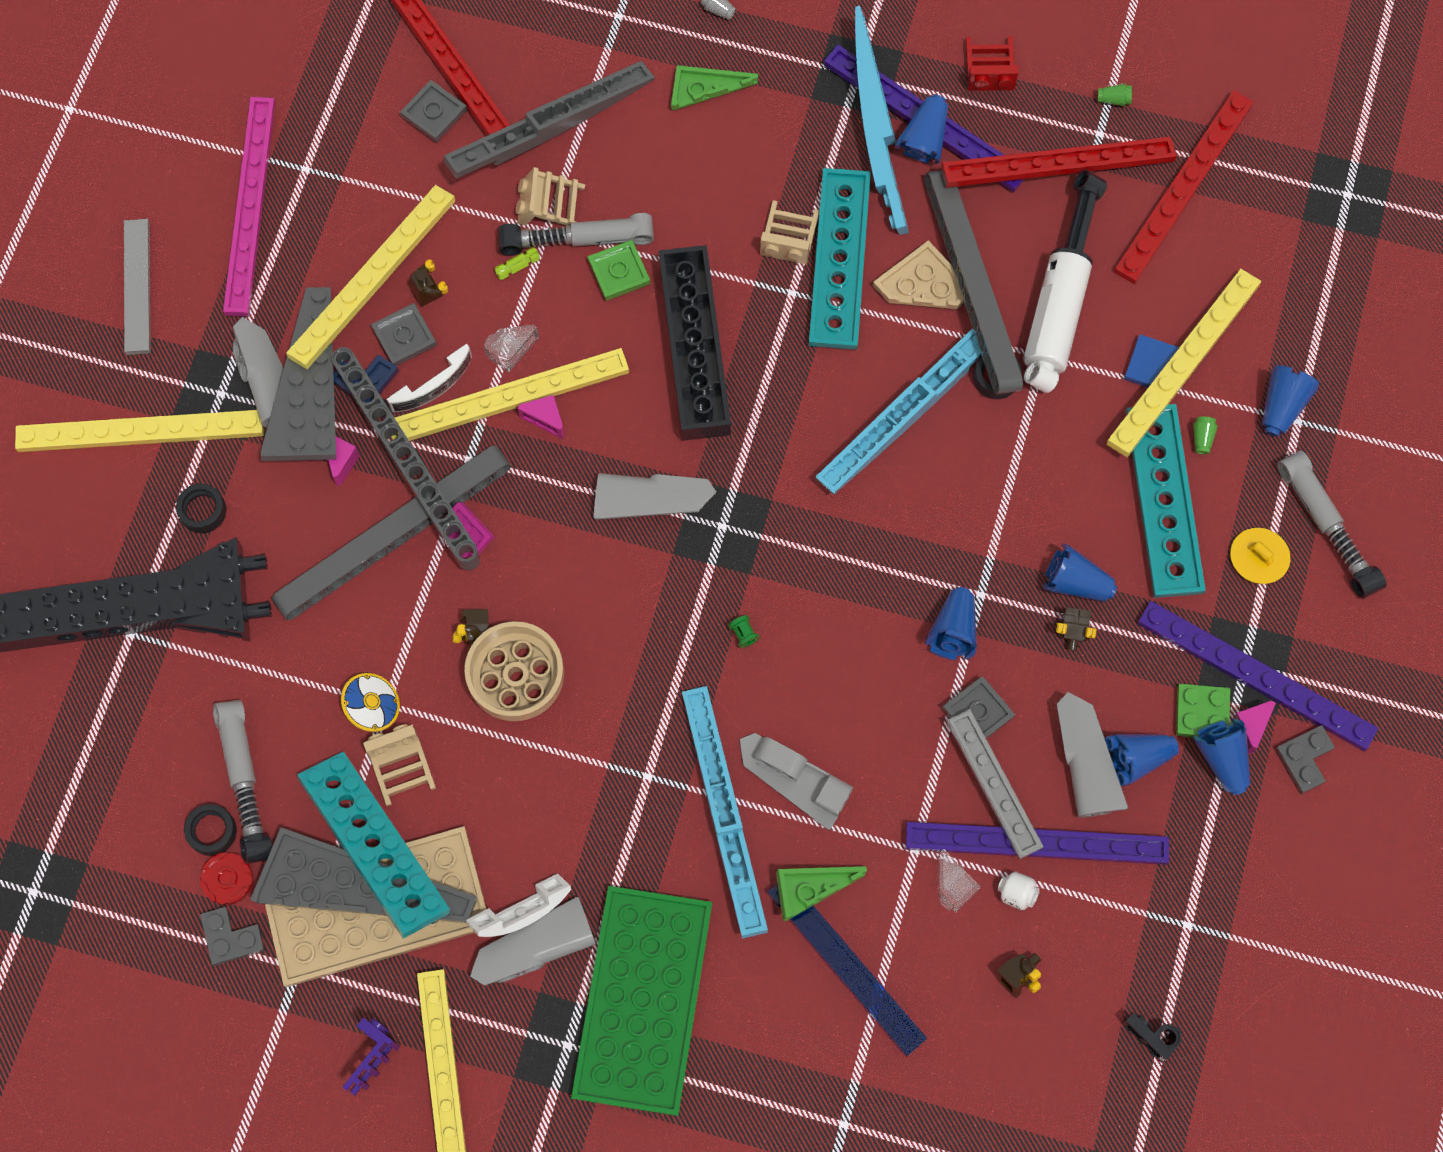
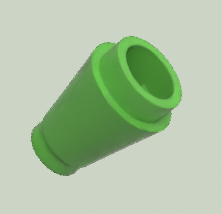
M1123 83L1098 88V102L1126 107V105L1132 104V85Z
M1211 417L1196 418V422L1193 423L1195 453L1210 454L1218 428L1216 419Z

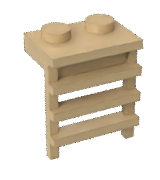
M534 167L524 179L520 180L518 185L520 200L516 205L517 223L526 226L534 217L570 226L571 223L576 222L574 221L577 189L583 191L585 184L578 183L576 179L572 181L565 179L563 175L559 177L554 176L549 171L546 173L540 172L538 168ZM551 182L557 183L553 215L548 214ZM564 185L570 187L567 218L561 217Z
M773 200L766 230L762 233L760 255L807 265L819 210H814L813 217L776 210L777 201ZM773 219L810 225L811 227L808 230L774 223ZM771 231H775V232H780V233H784V234H789V235L804 237V238H808V239H807V240H802V239H797V238H792V237L777 235V234H773V233H770V232H771Z
M404 724L397 726L393 729V732L385 735L383 733L375 734L368 738L369 741L363 743L371 759L387 807L392 805L390 796L429 783L431 790L436 789L418 734L413 725L408 726ZM419 754L421 761L384 775L381 774L380 768ZM422 768L425 771V776L386 789L384 782Z

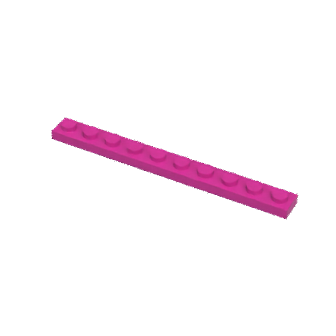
M250 97L223 308L225 316L249 317L276 104L274 98Z

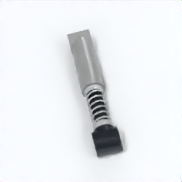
M636 213L629 218L573 222L570 226H566V228L562 226L560 229H557V227L551 229L549 227L548 230H544V228L542 230L536 228L535 231H531V229L522 230L517 224H503L497 228L498 252L505 256L518 255L524 247L530 248V245H533V247L540 245L542 247L543 244L547 246L553 244L555 246L556 243L560 245L566 243L567 245L573 244V247L625 243L633 240L634 245H647L654 241L652 216L647 213Z
M1300 450L1280 460L1277 463V468L1285 482L1291 484L1321 533H1326L1327 537H1331L1330 541L1334 542L1333 547L1338 548L1337 553H1341V559H1345V564L1349 566L1348 570L1352 574L1350 583L1356 595L1364 599L1386 588V579L1377 566L1367 564V560H1363L1364 556L1361 557L1359 554L1360 550L1357 551L1355 548L1357 545H1353L1351 542L1353 539H1349V533L1346 534L1344 531L1345 527L1342 524L1344 519L1312 471V464L1306 453Z
M241 700L214 703V722L217 729H219L230 787L237 793L235 795L238 799L236 803L240 806L238 811L241 812L239 818L242 819L241 825L244 826L242 829L243 838L240 841L243 862L250 864L267 861L272 849V842L270 836L263 833V827L260 826L262 822L258 819L260 815L257 814L259 808H256L255 805L258 803L254 800L256 795L253 794L256 778L244 725L245 712Z

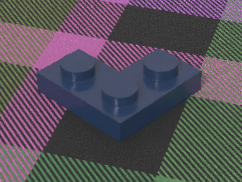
M378 354L365 372L378 393L381 394L399 370L397 366ZM343 361L340 365H345L348 362ZM335 370L333 373L334 385L352 396ZM362 379L354 380L353 384L359 383ZM367 398L364 402H371L374 398Z

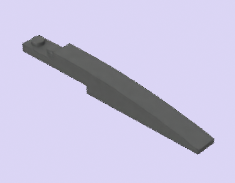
M639 61L525 113L523 120L444 155L443 162L456 179L493 162L495 166L600 113L649 84L655 77L645 64Z

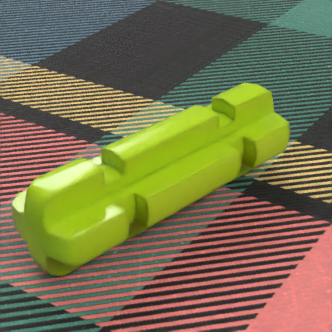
M532 247L526 250L525 254L520 253L507 260L505 265L502 263L496 266L494 269L497 277L503 280L509 276V273L514 274L529 266V262L534 263L540 259L539 253Z

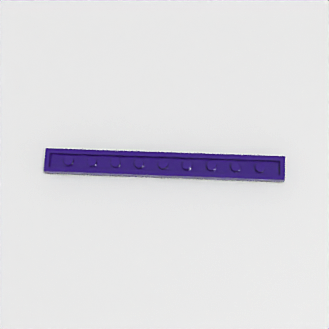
M837 45L824 60V66L859 89L856 56L840 45ZM879 72L887 108L907 122H910L923 101ZM947 117L943 146L964 160L1004 155ZM1025 179L1001 181L999 183L1015 192Z
M1150 601L1137 623L1139 626L1318 726L1322 725L1328 732L1364 752L1368 749L1378 730V727L1152 601Z
M906 823L905 850L1017 856L1002 827ZM1034 829L1043 848L1026 856L1167 865L1169 863V837Z

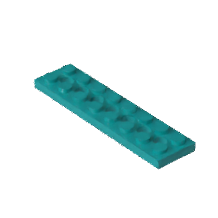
M823 168L809 346L857 350L871 171ZM842 189H847L852 194L849 197H842L838 192ZM845 210L850 216L846 219H841L837 216V213ZM838 232H845L848 238L846 240H838L835 235ZM841 253L847 259L844 262H837L833 257ZM840 275L844 277L845 281L842 284H836L832 281V277ZM833 297H839L843 300V304L834 306L830 303V300ZM832 319H837L842 325L839 328H832L828 322Z
M1169 404L1153 424L1161 430V434L1154 436L1148 431L1132 451L1154 598L1204 594L1206 591L1176 404ZM1133 407L1127 408L1126 416L1132 410ZM1155 448L1161 449L1165 456L1161 459L1155 458L1151 450ZM1159 471L1166 473L1168 480L1165 482L1158 481L1155 473ZM1168 495L1172 503L1170 505L1161 504L1159 496ZM1164 518L1172 519L1175 522V527L1172 529L1164 527L1162 520ZM1170 541L1175 542L1179 547V551H1168L1166 543ZM1177 565L1182 569L1183 574L1181 576H1174L1171 574L1169 567Z
M344 751L297 774L298 781L403 939L450 914V908ZM333 780L340 782V786L334 789L326 785ZM343 800H351L354 803L349 808H343L339 805ZM357 819H363L367 822L365 826L360 828L353 826L352 823ZM369 839H377L380 842L376 847H368L365 843ZM385 858L393 861V864L389 867H382L378 863ZM401 878L407 883L405 886L398 888L393 886L392 882L395 879ZM409 899H417L420 905L410 908L405 903Z

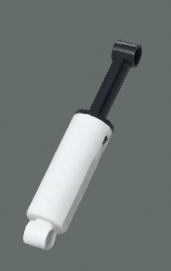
M1088 169L1082 170L1074 180L1073 188L1077 191L1078 197L1065 248H1057L1051 251L1023 359L1027 366L1024 381L1044 393H1049L1055 388L1059 380V374L1066 370L1093 264L1091 257L1084 253L1083 250L1095 202L1104 195L1107 189V182Z

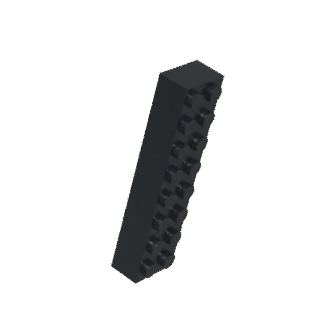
M707 245L659 250V264L682 441L731 435L730 413Z

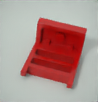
M1008 36V44L971 45V37H966L968 91L1015 90L1018 78V65H1014L1013 36ZM1008 53L1009 57H972V54Z

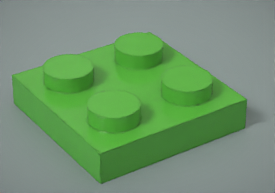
M633 240L588 256L589 264L606 301L651 284Z
M1178 684L1176 736L1199 737L1198 731L1210 724L1223 720L1225 725L1230 723V688Z

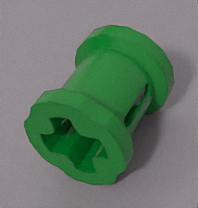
M748 615L741 616L728 625L729 629L733 630L736 634L740 648L748 647L760 638L759 634L755 633L752 629Z

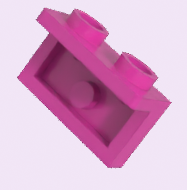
M458 502L452 509L475 543L480 554L495 536L463 502ZM452 533L449 538H458L461 533ZM467 552L463 554L462 558H470L473 553Z

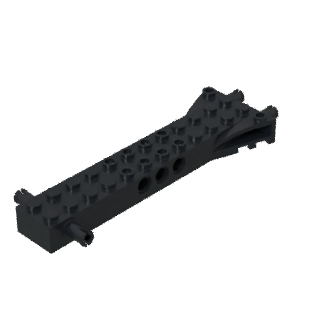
M236 537L227 542L219 543L216 547L192 558L174 570L0 594V652L171 628L204 634L206 632L213 633L221 637L242 638L244 641L251 642L250 619L272 617V612H270L272 608L270 601L247 604L245 573L262 569L267 570L266 554L243 557V547Z

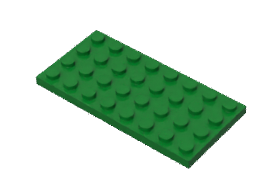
M608 886L571 1099L679 1116L712 902Z

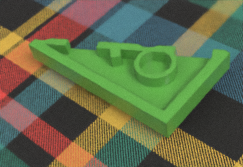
M677 65L671 110H677L758 83V74Z
M866 866L778 869L776 878L783 921H788L864 877L867 872Z

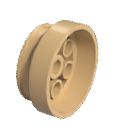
M505 622L489 628L472 644L466 657L465 679L474 701L486 713L501 720L523 721L540 715L557 699L563 686L564 665L557 644L544 630L525 622ZM525 648L530 651L526 657L517 656V652L520 649ZM501 655L505 657L504 662L496 665L492 663L493 658ZM544 665L548 669L544 674H537L534 672L536 667ZM515 672L523 674L522 679L519 681H512L510 677ZM489 680H497L498 685L495 688L489 689L485 687ZM533 689L541 691V695L537 698L528 697L529 692ZM509 696L517 698L513 705L507 706L503 704L505 698Z

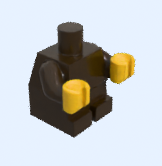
M427 260L425 265L417 268L408 281L409 287L421 307L448 292L445 282L442 281L437 286L432 276L428 274V272L435 270L432 260Z
M1068 607L1063 609L1062 623H1057L1056 633L1062 639L1068 640V650L1077 651L1078 641L1083 642L1096 637L1097 629L1089 628L1092 611Z
M463 609L459 615V622L463 624L458 625L452 635L453 643H459L464 640L465 644H470L471 648L475 640L488 629V609Z
M1033 953L1029 958L1021 954L1008 960L997 970V980L1015 998L1021 995L1024 986H1027L1032 993H1036L1041 988V984L1037 981L1041 977V973L1036 969V965L1041 962L1040 957L1036 953Z

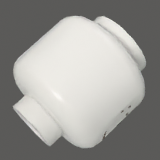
M1012 872L1008 877L1004 876L998 886V891L1001 892V901L1022 911L1028 907L1032 908L1039 895L1036 881L1018 872Z

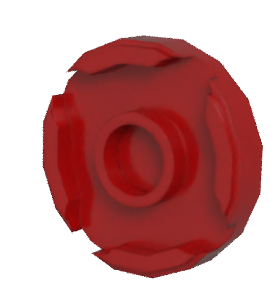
M228 852L219 853L211 857L202 868L200 886L203 893L215 903L221 905L235 904L245 898L253 885L252 868L250 864L243 862L241 855Z

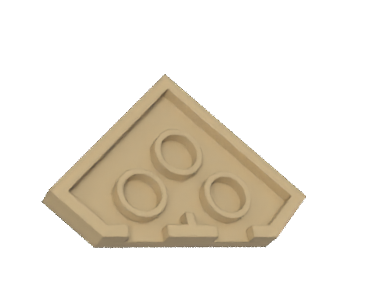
M929 240L873 282V287L888 303L958 309L964 304L952 265Z

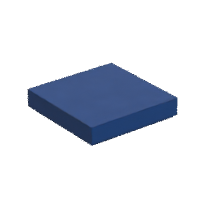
M1140 334L1124 380L1149 388L1180 347Z

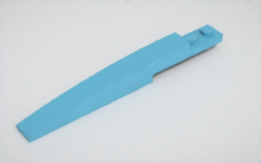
M857 6L855 7L858 85L863 125L873 177L879 194L884 195L886 206L892 209L893 215L889 216L892 229H897L899 235L908 234L909 230L888 150V145L895 144L896 139L865 17L861 7Z
M973 328L922 378L918 377L816 476V479L833 495L913 425L982 356Z
M707 686L683 691L682 695L741 937L743 939L768 933Z

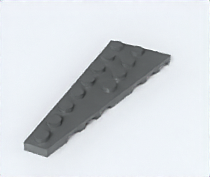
M306 287L290 348L331 303V287ZM332 342L308 369L303 368L288 357L286 358L261 449V461L336 459Z
M280 828L250 899L252 902L266 905L388 916L345 850ZM378 863L382 867H389V865ZM398 878L392 882V885L400 888L405 886L407 882L404 879ZM431 881L450 908V914L437 921L467 923L466 920L471 917L478 898ZM409 899L405 904L410 908H415L420 905V902L417 899Z

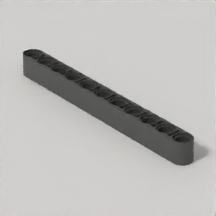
M942 170L926 172L925 186L993 390L997 395L1021 391L1023 387L1022 375L958 187L946 188Z
M346 347L338 348L332 354V361L338 375L459 566L464 570L475 569L480 563V555L475 543L353 352ZM349 360L347 364L340 365L343 361ZM362 379L359 383L353 384L354 380ZM367 398H374L371 402H364ZM379 417H386L381 422L376 421ZM391 436H398L397 439L388 441ZM403 455H410L408 459L400 460ZM416 474H423L420 479H412ZM427 494H435L433 498L425 499V496ZM441 513H448L443 519L437 518ZM452 533H461L458 538H449ZM467 552L473 553L468 559L462 558L463 554Z
M491 446L436 484L453 508L458 502L464 503L505 475L510 470L511 464L497 446ZM427 494L425 496V499H431L435 496V494ZM414 498L273 595L272 602L285 620L294 619L433 523L418 499ZM441 513L437 518L440 519L448 513Z

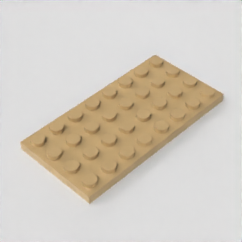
M465 826L406 843L431 881L478 898L471 917L486 910ZM387 858L379 861L389 866L393 864V861ZM265 904L284 987H290L475 933L467 923L435 921L403 939L388 916Z

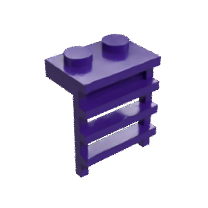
M362 1018L357 1025L360 1030L376 1041L377 1044L342 1087L348 1091L353 1083H356L355 1087L351 1090L354 1096L361 1088L368 1089L369 1085L366 1084V1081L371 1075L375 1077L379 1075L376 1069L382 1061L386 1064L390 1061L386 1056L392 1048L396 1051L400 1048L399 1045L386 1036L389 1030L374 1018L370 1022ZM376 1056L377 1059H376V1060L373 1062V1064L370 1066L369 1063H370V1062L372 1061V1059ZM364 1070H367L361 1079L358 1078Z

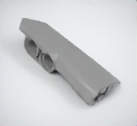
M242 317L233 326L235 334L233 354L242 380L249 382L261 424L267 428L284 368L266 331Z
M599 473L594 519L699 512L716 494V490L708 479L659 474L646 478Z
M1067 692L1057 703L1066 761L1070 767L1078 817L1086 818L1111 814L1112 811L1127 810L1128 806L1093 705Z
M756 733L741 738L743 766L827 830H831L854 787L807 762L808 760L771 738H763Z
M576 897L553 909L534 923L511 932L480 949L470 977L484 986L494 982L502 983L538 970L545 966L544 963L595 945L580 899Z

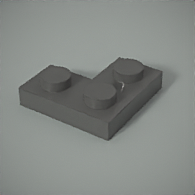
M1322 725L1275 749L1300 794L1308 792L1326 782L1313 759L1332 751L1335 746Z
M227 907L200 914L213 966L266 951L258 924L233 931Z

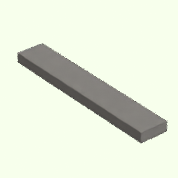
M148 219L124 220V352L126 355L151 353L150 222Z
M969 709L948 719L947 724L1018 859L1020 860L1042 849L1043 845L971 710Z

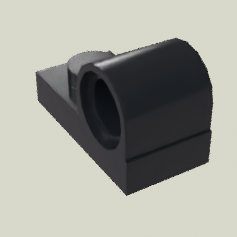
M1134 1013L1122 1023L1161 1063L1166 1061L1181 1043V1032L1174 1025L1166 1024L1152 1032L1149 1029L1151 1027L1150 1023L1143 1016L1138 1015L1137 1017ZM1162 1032H1168L1172 1036L1173 1041L1171 1045H1165L1161 1041L1160 1036Z

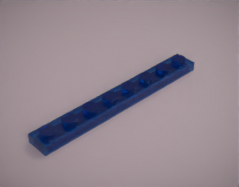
M775 885L767 894L781 909L778 885ZM814 906L789 919L906 1057L927 1040V1037Z

